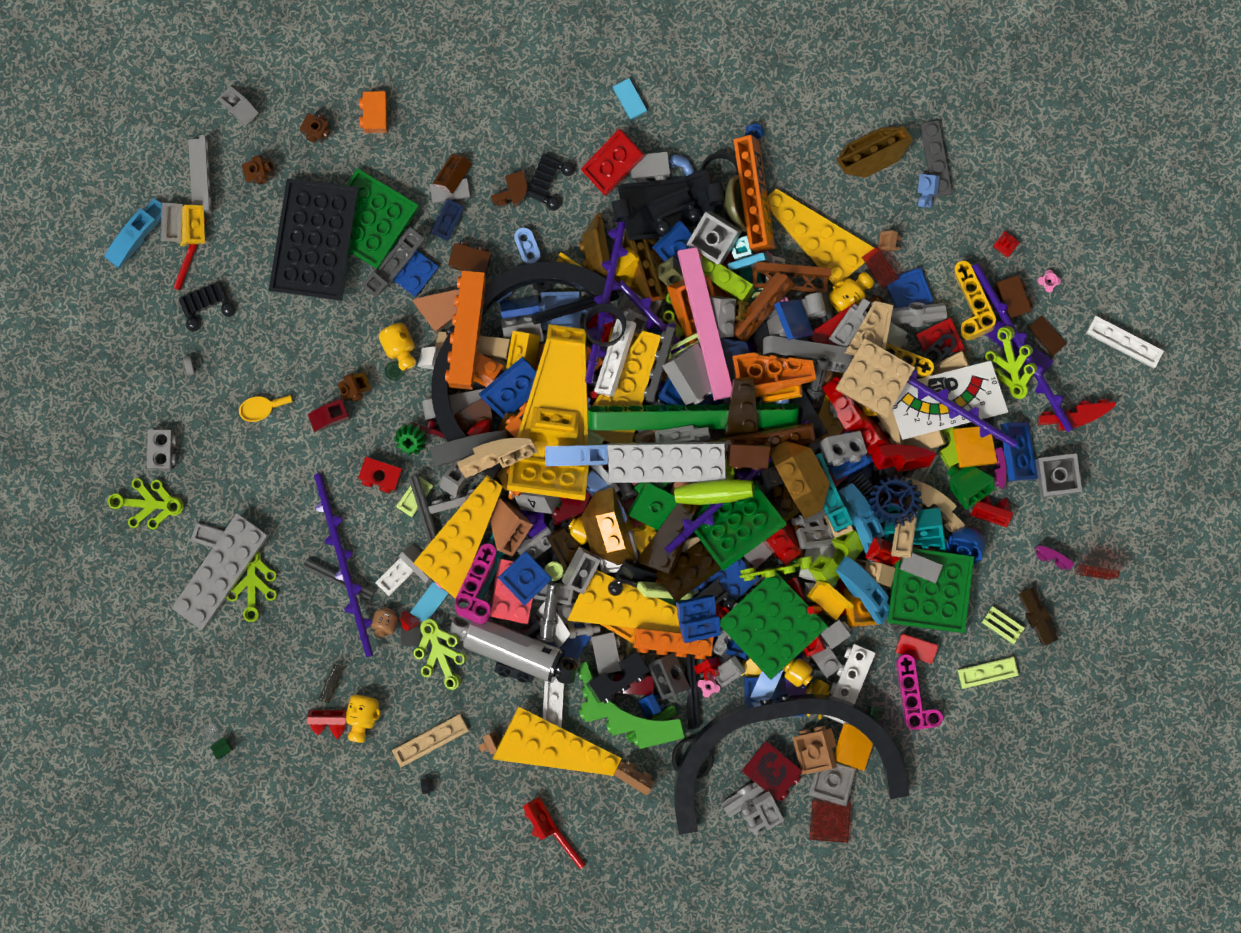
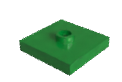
M645 482L627 514L659 530L678 503L675 501L674 494L650 482Z

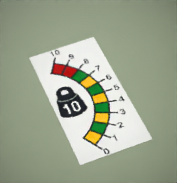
M991 361L917 379L936 392L945 388L948 389V399L967 411L975 407L979 408L980 419L1008 413ZM906 383L892 407L902 440L971 422L961 415L953 419L949 418V408L930 396L921 400L918 399V389Z

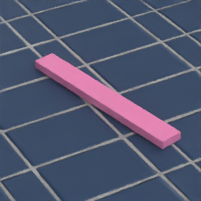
M695 247L679 250L677 254L714 400L729 398L732 385L698 249Z

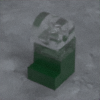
M211 721L200 729L216 760L221 759L234 750L215 721Z

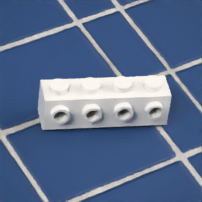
M855 644L852 647H847L844 657L847 659L845 664L837 671L836 675L839 678L837 683H832L829 691L832 694L831 696L855 704L875 653ZM823 715L841 724L847 723L841 719Z

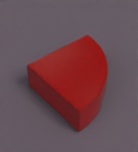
M406 611L402 612L400 620L403 629L409 631L419 625V619Z

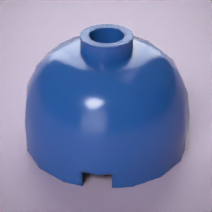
M970 527L956 529L946 543L948 553L974 556L973 564H976L978 560H982L986 548L984 537L976 529Z

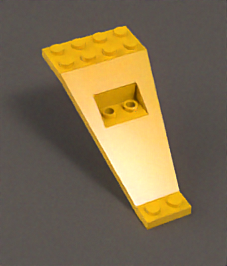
M548 325L547 340L517 438L531 439L538 449V453L510 465L507 490L585 500L589 465L546 466L545 446L588 445L587 383L585 382L586 332L584 329Z

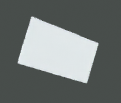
M545 602L536 612L540 620L543 618ZM555 612L554 620H556L557 625L554 627L553 638L557 647L560 648L569 637L570 632L557 612Z

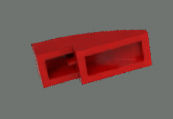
M888 444L877 446L871 459L878 470L895 466L896 471L899 473L930 467L936 453L935 451L916 446Z

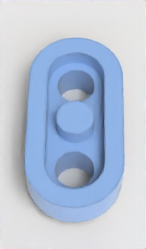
M528 228L518 229L514 239L521 258L525 264L535 263L540 259V251L533 233ZM526 235L528 237L527 241H521V236ZM533 253L535 256L533 259H529L527 255Z

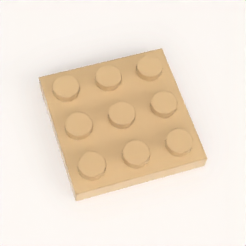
M864 338L835 390L883 418H887L915 367Z

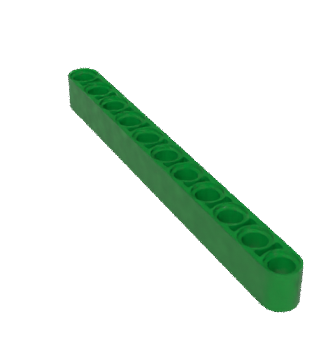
M793 403L756 404L758 428H783L798 425V405ZM730 404L591 406L588 408V429L597 431L665 430L690 425L698 428L726 429Z

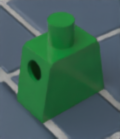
M952 466L948 470L950 490L966 510L994 491V478L974 466L964 467L961 470L956 466Z

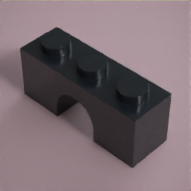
M637 651L618 662L622 669V677L619 681L610 680L606 673L603 672L585 683L597 703L602 701L604 704L614 699L613 694L618 691L623 693L631 688L630 683L633 681L638 683L647 677L645 674L649 672V669Z

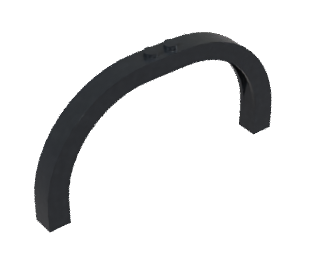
M536 262L515 267L486 284L482 317L503 296L524 286L538 283L563 284L579 289L595 298L596 296L603 295L606 278L589 269L565 262ZM613 290V291L611 292V297H610V299L612 298V296L614 295V293L616 292V290ZM451 325L446 333L447 338L440 348L435 361L431 383L434 413L447 442L467 437L453 416L449 398L448 381H445L446 370L450 369L448 352L452 351L453 345L450 344L451 332H454L455 325ZM498 463L479 473L494 482L503 467Z
M782 694L779 698L774 699L764 697L760 701L730 709L713 719L700 730L685 750L674 783V809L678 833L681 835L698 832L694 809V787L698 771L705 757L726 735L751 723L803 714L827 715L848 722L864 733L879 752L885 773L887 793L890 799L909 796L905 767L897 747L885 728L867 711L851 702L822 694L792 696L791 694Z

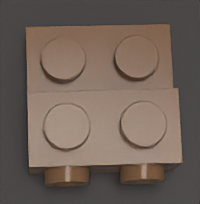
M825 725L814 728V732L806 729L799 731L800 735L792 737L802 775L837 767L832 748L836 747L832 728L826 729Z
M628 760L626 763L621 762L614 776L647 796L655 783L652 780L654 776L646 771H643L641 774L635 770L637 766Z

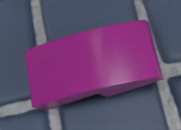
M1000 447L995 449L997 458L996 465L1001 466V468L994 470L995 475L993 478L996 487L1000 486L1004 490L1007 487L1008 475L1004 449Z
M1040 545L1034 548L1036 551L1035 556L1040 561L1048 563L1054 558L1056 560L1054 562L1055 565L1061 570H1070L1075 565L1067 557L1051 548Z

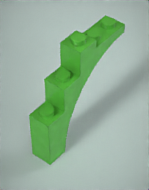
M584 662L579 664L580 668L577 671L579 679H583L584 687H582L583 696L585 699H588V702L581 703L582 708H579L581 719H585V722L608 718L609 721H606L608 732L612 733V736L635 731L636 734L633 735L635 746H639V749L687 738L682 719L669 721L649 720L637 717L623 710L612 700L606 704L603 701L597 703L585 684L595 678L590 663Z

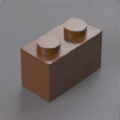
M465 242L454 243L448 266L459 271L482 272L487 275L492 255L484 247L475 249Z
M1019 275L995 284L1000 302L1007 304L1006 312L1011 320L1029 314L1032 311V301L1030 297L1026 296L1024 291L1026 290V285Z
M729 437L727 454L729 466L735 469H742L743 467L754 470L768 469L770 454L768 439Z

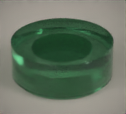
M390 362L385 367V375L391 381H398L404 376V371L398 366L399 362Z

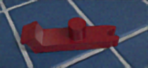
M428 420L426 427L420 425V431L425 430V433L445 439L442 432L434 430L436 422Z

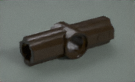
M1032 587L1017 594L1026 611V618L1030 626L1034 628L1042 646L1058 640L1050 623V616L1045 606L1041 604L1034 588Z

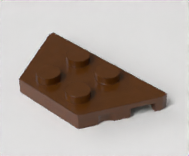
M482 398L453 415L464 434L468 429L483 420H490L489 432H494L492 408Z

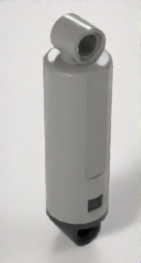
M460 615L453 617L449 634L457 635L459 640L463 641L465 649L550 683H553L555 679L563 684L574 682L578 662L574 658L564 657V650L489 620L484 624H479Z

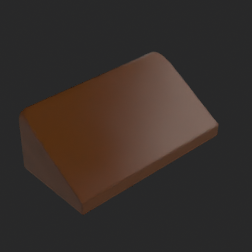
M451 154L434 180L433 185L453 194L471 167V163L465 156Z
M1040 316L1027 328L1052 357L1067 345L1043 316Z

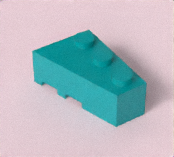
M940 508L918 511L914 545H922V548L927 549L929 546L940 547V550H946ZM885 520L883 522L885 540L893 542L895 527L893 522L886 526Z

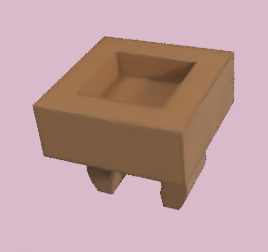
M893 230L882 231L880 233L878 250L882 252L900 250L899 247H896V241H901L902 239L900 236H897L898 232Z
M496 731L483 736L485 743L478 745L481 753L489 750L490 754L495 753L500 743V738Z

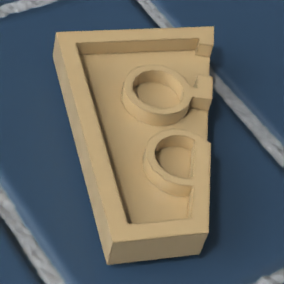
M874 301L844 354L854 356L864 338L885 350L893 305Z

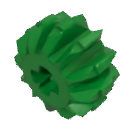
M412 422L409 425L403 424L401 428L397 429L394 441L397 442L396 448L402 449L401 454L406 451L409 456L412 453L417 455L420 451L424 450L428 437L424 436L425 430H419L420 425L414 427Z

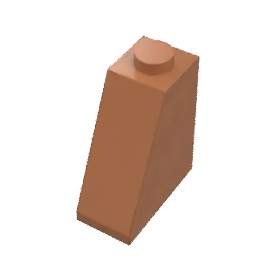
M459 289L413 300L414 305L436 334L452 323L453 314L457 313L455 296L459 295Z
M500 497L498 498L490 518L496 549L509 556H513L533 524L513 503Z

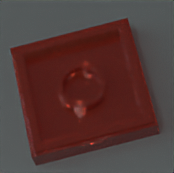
M1081 564L1075 567L1074 573L1075 575L1114 580L1119 578L1120 571Z
M812 801L809 840L848 843L851 804L847 803L846 806H842L832 802Z

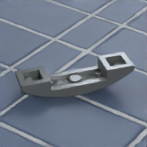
M409 227L399 239V243L385 258L379 270L372 271L361 286L376 298L407 265L425 239Z
M506 430L473 435L430 448L434 467L454 463L453 461L474 455L473 448L482 444L508 439Z

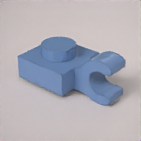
M920 174L918 193H922V196L919 198L918 206L932 207L933 195H938L940 176Z

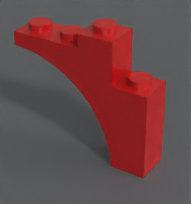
M836 376L822 387L837 411V417L845 430L850 433L861 431L868 453L873 455L877 446L892 444L889 440L890 436L869 416L864 414L861 406L856 401L835 390L841 378Z

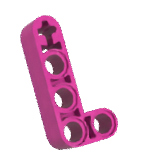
M484 544L480 547L455 599L456 613L479 624H484L490 619L489 604L478 599L496 561V549L491 544ZM490 554L487 556L486 562H484V556ZM481 569L484 571V573L477 574L475 573V571ZM475 586L477 589L469 591L467 587ZM465 602L468 606L463 608L459 604ZM484 610L486 611V614L479 615L477 614V611Z
M910 655L900 656L896 661V669L905 725L911 730L939 726L943 721L940 711H922L914 658ZM906 658V661H910L907 671L912 670V674L902 676V672H906L905 666H901V662ZM906 677H910L913 680L911 688H906L903 684ZM910 696L916 700L914 707H909L906 703L907 698ZM931 713H935L938 716V721L935 724L930 723L928 720ZM913 715L919 719V723L915 727L909 723V719Z

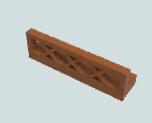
M756 262L752 267V284L754 288L764 289L773 278L770 274L779 272L781 275L785 274L788 278L793 276L790 280L794 285L789 291L827 293L828 277L831 276L832 268ZM757 273H764L769 280L765 284L757 283ZM796 276H801L806 282L802 287H797L792 281ZM814 278H823L822 289L815 288L811 281Z
M777 272L734 324V336L740 341H748L775 308L774 304L780 302L794 285L785 274L781 275Z

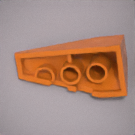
M704 276L709 296H715L710 276ZM684 280L667 286L672 306L685 337L687 338L697 333ZM698 338L689 341L688 344L690 345L698 341Z
M758 353L733 356L735 377L753 376L755 397L816 380L812 360L785 359L774 355L762 356L758 355Z

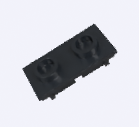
M500 662L496 663L495 673H498V675L513 677L522 683H532V675Z

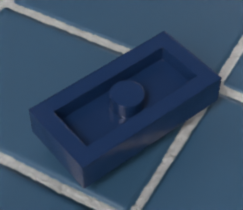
M448 198L445 199L430 233L448 241L464 207Z

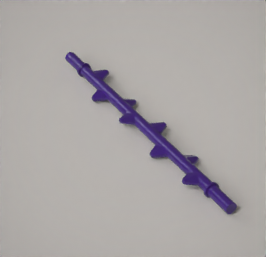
M617 222L618 227L610 230L608 233L615 241L611 260L602 262V267L608 271L603 295L594 298L597 304H609L611 292L620 289L621 286L614 278L619 257L628 254V251L621 246L625 231L624 222ZM607 312L599 313L596 327L588 329V334L601 342L604 325L613 322L614 318ZM594 343L592 344L589 361H587L588 367L585 382L589 384L593 381L595 367L598 364L597 358L606 356V351Z
M978 263L975 264L972 268L981 283L980 285L986 291L985 296L987 300H991L1002 319L1000 328L1010 326L1014 329L1015 336L1013 340L1020 350L1025 345L1027 334L1018 333L1006 312L1007 304L1000 302L989 283L990 280L987 279ZM1024 348V352L1028 354V350ZM1029 355L1025 362L1027 364L1034 363L1037 366V372L1034 374L1038 381L1036 393L1046 395L1056 413V417L1058 416L1066 432L1072 431L1074 428L1064 413L1065 410L1063 411L1060 406L1063 396L1053 394L1042 375L1043 366L1037 365L1032 355Z
M623 280L619 282L621 285L620 289L630 298L629 300L648 317L646 324L648 329L657 327L661 332L666 331L667 326L676 329L675 323L665 325L650 309L652 300L650 297L640 299L637 293L635 294ZM676 335L673 345L680 342V339ZM683 344L680 347L672 350L671 353L673 354L685 348L686 346ZM721 399L720 404H725L724 399Z
M913 370L907 383L918 389V399L921 400L930 396L949 408V418L953 419L961 415L979 426L980 437L983 438L992 434L996 439L1002 440L1014 448L1018 441L1003 433L1001 429L998 430L979 418V408L975 407L967 411L948 399V389L945 388L936 392L918 381L917 370Z
M805 419L801 424L810 422L807 419ZM770 454L768 464L772 461V457ZM751 469L747 473L738 470L736 472L737 480L750 481L755 475L760 476L759 472L761 470ZM725 503L710 504L711 506L695 521L684 519L682 521L684 531L678 533V536L664 549L670 554L683 541L685 542L686 538L703 523L712 526L714 524L712 515Z
M321 473L314 475L321 502L315 509L325 513L330 535L324 541L325 544L333 545L341 568L335 575V578L344 580L350 603L344 610L346 613L354 614L360 634L359 639L362 641L366 658L374 655L369 641L370 636L367 634L366 629L372 624V620L362 617L356 596L362 590V586L353 584L347 565V560L353 554L352 551L343 549L337 526L343 520L342 517L333 516L327 495L328 491H326Z

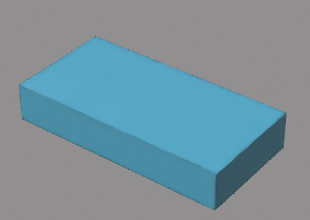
M629 78L613 86V90L630 121L647 112Z
M762 252L728 263V268L731 271H737L752 266L756 262L768 261L769 257L767 253Z
M433 582L410 613L422 622L430 619L449 593Z

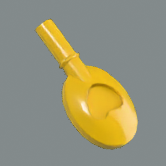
M291 395L272 401L265 397H252L241 404L239 415L245 421L257 422L268 417L272 408L292 403L293 400Z

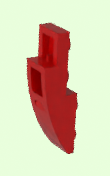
M1109 399L1098 400V403L1091 404L1090 401H1081L1079 405L1074 407L1075 413H1072V410H1065L1064 413L1073 428H1078L1097 420L1109 412L1116 404L1115 402H1110ZM1053 412L1041 413L1042 416L1037 418L1038 426L1057 424V432L1065 431L1058 416L1053 415Z

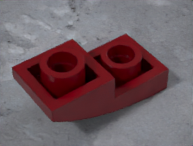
M615 672L613 681H619L622 673ZM646 675L647 677L642 681L630 683L631 688L623 693L654 695L655 681L652 675Z

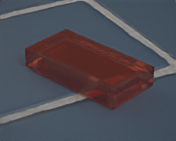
M878 247L861 257L882 289L899 279Z

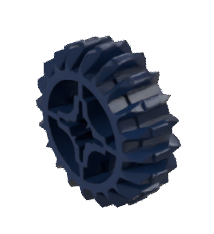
M898 475L894 476V480L887 476V482L881 479V486H874L876 491H871L870 493L873 497L869 499L870 504H873L870 509L875 511L873 515L875 518L879 517L880 523L886 520V526H889L891 522H893L894 527L898 526V522L905 526V520L911 523V516L917 518L918 515L915 511H921V506H919V504H922V499L919 498L921 492L917 491V485L912 486L913 481L911 479L906 482L905 476L901 480L898 479ZM900 488L903 490L900 492H895L892 489ZM886 492L888 500L884 502L885 505L881 507L880 501L882 496ZM911 496V504L906 510L903 504ZM892 497L897 500L899 499L900 506L898 503L895 504V502L893 504ZM893 510H896L900 514H889L887 513V511L891 512Z

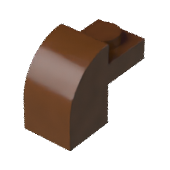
M523 171L505 176L509 190L491 195L493 206L504 207L509 205L508 202L512 201L513 207L516 208L524 202L528 188Z

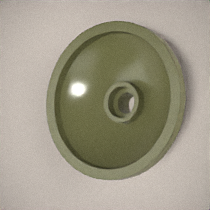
M732 176L725 191L724 211L728 213L729 218L738 228L743 230V232H747L739 176Z

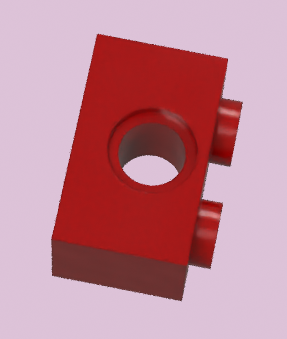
M365 456L358 479L362 481V485L371 488L373 485L380 487V491L390 494L391 491L396 492L403 470ZM379 471L385 473V478L382 481H376L375 475Z

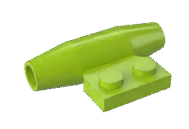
M726 459V479L695 482L676 487L674 490L675 501L679 504L692 505L730 503L754 497L753 481L733 479L735 478V468L729 466Z

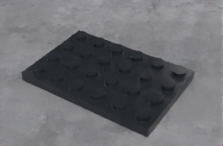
M287 178L269 291L336 301L343 300L361 188Z

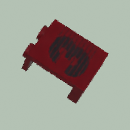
M767 741L763 743L740 771L763 790L769 791L776 802L779 799L783 801L790 793L788 788L792 784L795 786L802 778L800 776L802 770Z

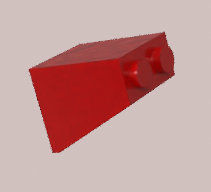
M792 518L786 522V526L763 542L773 555L786 566L801 553L799 541L794 526L791 523Z

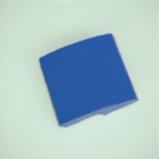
M711 594L676 602L678 621L684 643L721 635L720 617L716 615L715 596Z

